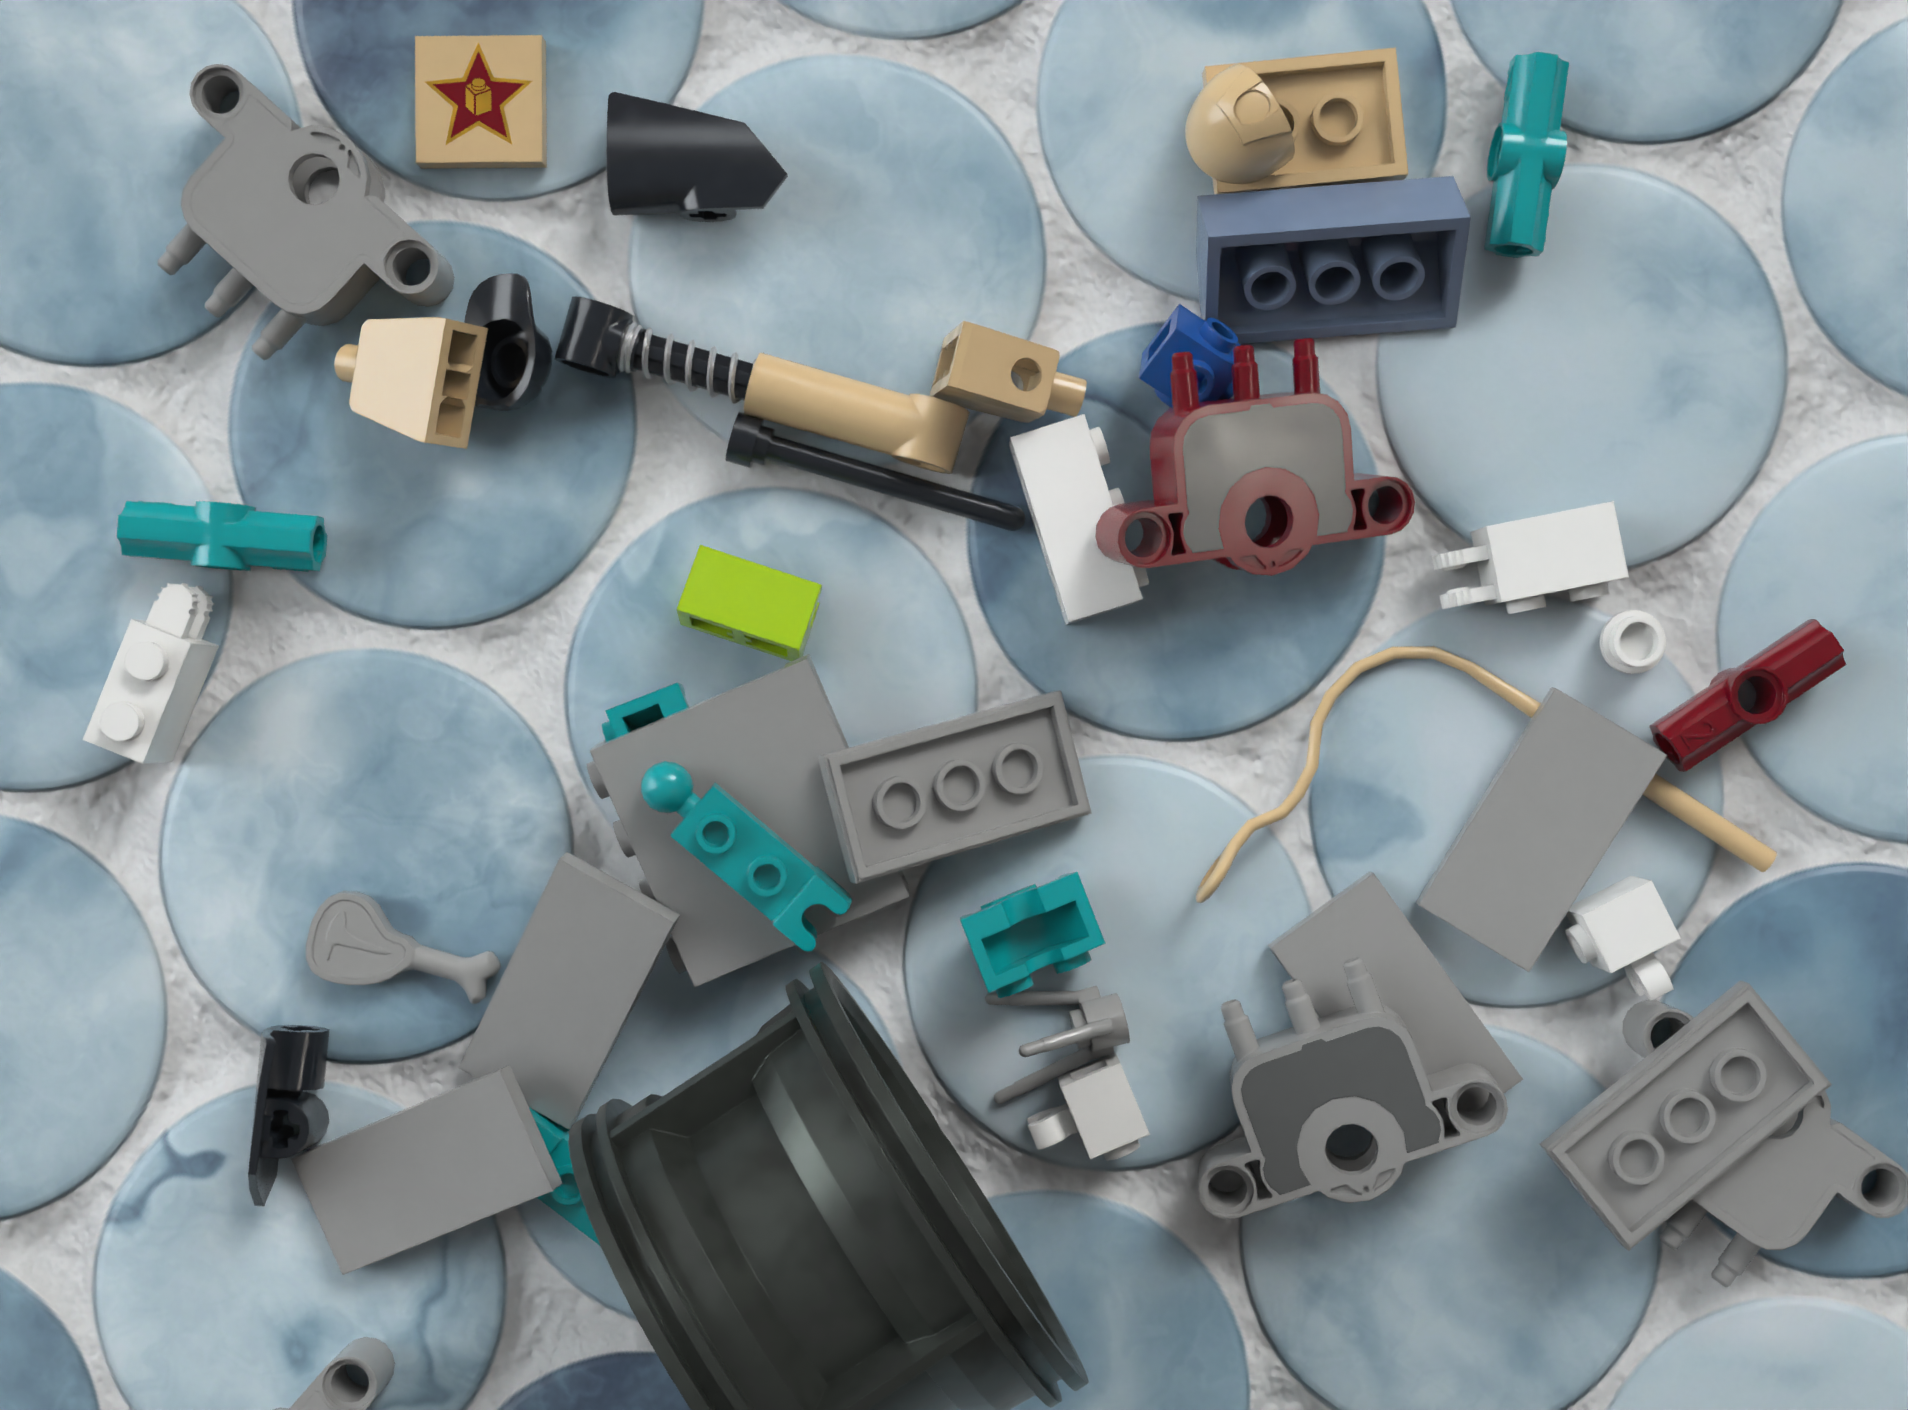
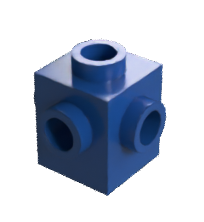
M1178 304L1143 351L1139 379L1153 387L1158 398L1172 408L1171 357L1177 352H1191L1193 354L1194 369L1197 371L1199 402L1232 398L1233 382L1231 367L1234 364L1233 349L1241 344L1238 343L1236 334L1221 321L1215 318H1207L1205 321L1181 304Z

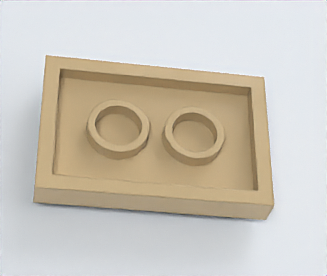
M1396 47L1205 66L1202 73L1203 88L1214 76L1234 64H1241L1252 69L1263 80L1282 108L1290 125L1295 147L1294 157L1291 161L1259 181L1247 184H1230L1212 178L1214 194L1404 180L1408 176Z

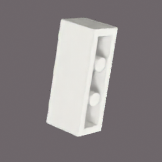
M1085 414L1010 437V451L1065 624L1068 625L1141 601L1143 597L1140 587L1149 585L1146 568L1134 567L1111 560L1098 548L1095 538L1096 525L1101 515L1110 507L1125 503L1119 488L1108 490L1101 466L1109 464L1110 457L1100 427L1089 429Z

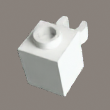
M1629 876L1570 907L1566 915L1572 927L1566 929L1565 933L1573 951L1582 963L1590 962L1592 966L1609 973L1625 967L1627 977L1638 996L1646 994L1650 1001L1674 990L1667 972L1656 958L1654 952L1681 938L1652 880Z
M1116 1052L1059 1076L1060 1088L1067 1103L1044 1110L1027 1118L1028 1128L1038 1150L1052 1146L1068 1136L1079 1132L1090 1159L1102 1154L1107 1161L1121 1158L1140 1147L1138 1139L1150 1135Z

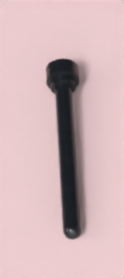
M742 412L738 413L734 422L725 460L727 462L751 468L753 463L765 466L766 461L769 460L1009 531H1017L1025 523V514L1017 506L775 436V429L764 426V419Z

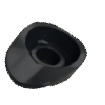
M518 273L492 276L481 282L473 291L468 302L464 323L488 328L475 406L499 411H511L527 405L538 397L551 371L553 351L549 338L535 324L531 291L527 279Z

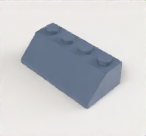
M1454 176L1197 196L1196 260L1201 318L1205 321L1207 318H1215L1221 321L1236 334L1240 344L1456 327L1471 216Z

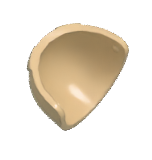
M1234 64L1214 76L1200 91L1189 111L1185 136L1191 157L1207 175L1230 184L1252 183L1273 174L1294 157L1295 147L1292 131L1282 108L1263 80L1248 66Z

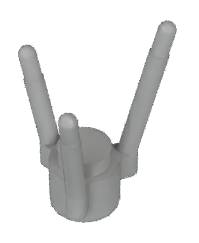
M1097 986L1078 991H1021L1004 998H998L996 992H990L985 997V1001L989 1005H1079L1080 1008L1069 1012L1071 1030L1020 1046L1019 1054L1022 1057H1029L1075 1043L1078 1049L1081 1050L996 1092L994 1101L998 1104H1002L1039 1087L1093 1059L1114 1054V1046L1130 1043L1128 1024L1118 994L1115 993L1101 997Z

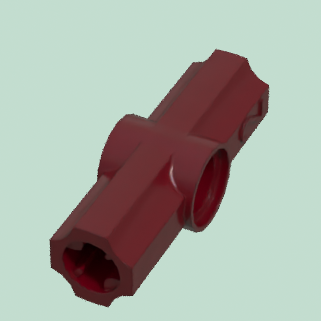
M1809 619L1738 667L1719 672L1711 680L1708 687L1649 725L1653 741L1660 751L1667 754L1666 759L1678 771L1686 772L1755 725L1766 724L1776 720L1784 712L1788 703L1847 665L1843 657L1844 649L1831 631L1824 628L1816 619ZM1746 679L1753 684L1756 690V701L1748 712L1741 707L1738 701L1739 687Z

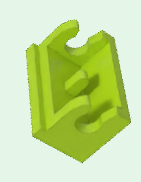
M700 545L676 610L680 624L793 661L803 657L804 649L820 605L818 600L822 591V585Z

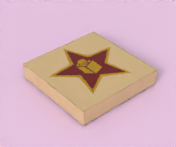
M542 35L415 36L416 164L421 169L547 168L546 41Z

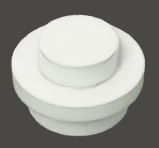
M1638 610L1624 611L1614 615L1606 622L1600 634V650L1605 661L1615 670L1627 674L1643 673L1652 669L1661 660L1666 647L1665 632L1659 621L1652 615Z

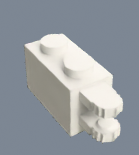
M1614 501L1486 526L1471 532L1474 547L1432 556L1434 570L1451 571L1464 568L1466 564L1477 562L1481 587L1472 589L1462 587L1448 590L1446 594L1440 595L1442 609L1482 601L1485 602V606L1505 602L1507 613L1512 614L1547 607L1544 594L1568 590L1570 602L1608 595L1607 582L1629 577Z
M167 583V587H161V593H157L159 599L154 601L147 620H130L82 740L142 764L173 762L219 645L202 639L210 620L209 613L213 612L211 608L214 605L211 600L213 596H210L203 590V586L188 587V584L185 583L181 585Z

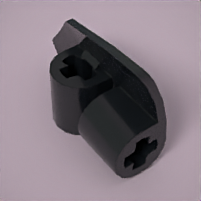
M612 92L608 96L607 188L610 209L614 216L679 213L681 218L689 221L719 222L731 220L736 217V210L764 209L788 177L786 171L744 122L618 92Z
M276 1025L264 1029L261 1033L248 1170L249 1191L255 1206H265L277 1177L279 1159L289 1158L318 1143L327 1132L329 1114L324 1102L315 1094L304 1091L324 1088L330 1029L307 1025ZM288 1114L290 1123L299 1124L300 1132L294 1135L293 1127L283 1125V1116Z

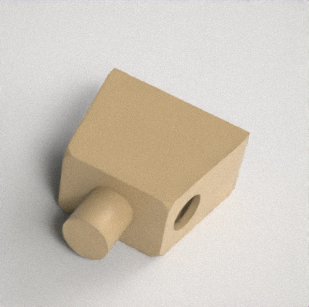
M441 317L367 319L361 326L359 344H346L342 346L336 354L334 363L338 378L352 383L349 398L352 411L416 441L467 449L488 328Z
M963 321L944 337L929 396L954 403L963 408L1029 423L1044 416L1046 409L1076 417L1084 400L1087 382L1085 379L1057 372L1060 352L1053 348ZM1011 371L1018 374L1022 379L1023 390L1018 389L1014 385Z

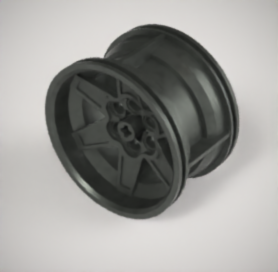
M820 962L809 970L814 988L809 990L798 979L785 985L790 1004L762 1025L756 1036L663 1097L650 1094L634 1106L621 1099L613 1098L600 1106L597 1114H588L572 1125L569 1131L568 1142L570 1159L577 1186L591 1225L634 1315L667 1373L691 1410H956L957 1408L960 1410H1010L1035 1395L1045 1405L1052 1408L1062 1401L1057 1381L1062 1379L1073 1391H1078L1089 1383L1082 1362L1060 1320L990 1202L953 1145L940 1129L933 1114L892 1051L847 988L824 962Z

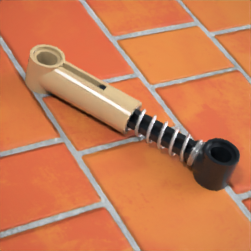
M577 296L571 299L554 358L562 364L607 378H616V374L623 371L626 373L636 372V370L643 371L647 379H652L657 375L664 377L668 385L681 382L687 385L689 391H695L698 388L705 389L709 392L711 398L723 394L729 396L733 404L744 400V414L885 453L901 462L944 474L953 473L970 413L959 405L927 395L903 394L765 353H759L753 363L738 359L737 352L733 353L732 357L716 353L717 348L715 346L711 347L710 351L695 347L694 339L687 345L674 341L673 334L668 335L667 339L652 335L653 330L651 327L646 330L641 325L636 326L633 323V315L612 305Z

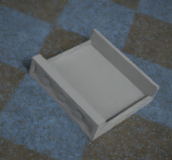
M809 654L786 663L783 668L613 740L599 742L590 750L594 760L587 764L591 782L601 799L610 796L620 820L613 822L614 832L619 845L626 857L629 858L636 855L646 877L639 881L641 893L680 914L671 933L672 936L669 937L666 943V948L676 971L679 974L688 971L694 987L796 944L774 927L773 921L767 918L670 836L683 818L677 812L670 814L660 813L650 808L644 801L641 793L642 778L645 772L654 764L667 761L675 762L684 767L691 775L694 785L693 792L699 798H702L714 783H717L815 867L818 866L850 894L852 903L844 914H836L828 907L820 904L811 905L804 911L807 920L816 927L817 935L909 897L908 883L902 870L857 884L850 883L817 757L849 748Z

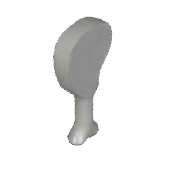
M356 891L339 892L328 897L320 905L311 921L306 942V960L311 971L323 980L345 985H368L387 981L406 971L417 970L456 981L466 991L468 999L472 1004H477L486 997L488 978L497 974L501 968L498 957L492 951H486L473 957H461L419 944L413 936L403 934L394 929L381 906L371 896Z

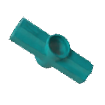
M1534 52L1525 55H1515L1509 63L1502 121L1495 129L1487 161L1488 181H1493L1484 249L1492 251L1498 256L1512 258L1537 257L1544 251L1551 193L1561 177L1567 151V134L1565 131H1560L1569 62L1560 59L1557 54Z
M139 500L138 502L126 501L122 513L118 515L117 539L120 542L121 552L124 556L191 561V566L237 571H251V566L277 570L320 572L321 564L326 557L328 535L325 531L324 518L319 516L256 511V508L252 506L223 502L196 501L195 506H185Z

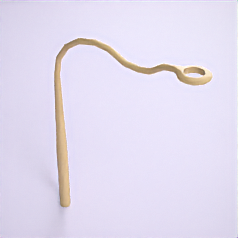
M1434 646L1390 647L1353 663L1325 692L1310 722L1306 766L1293 791L1278 808L1247 820L1204 876L1196 893V901L1198 903L1205 902L1216 891L1228 873L1240 848L1254 831L1286 818L1302 800L1319 766L1323 723L1335 700L1361 673L1393 659H1434L1466 672L1530 718L1533 717L1541 703L1474 662ZM1655 774L1642 794L1760 872H1765L1776 859V851L1657 774Z

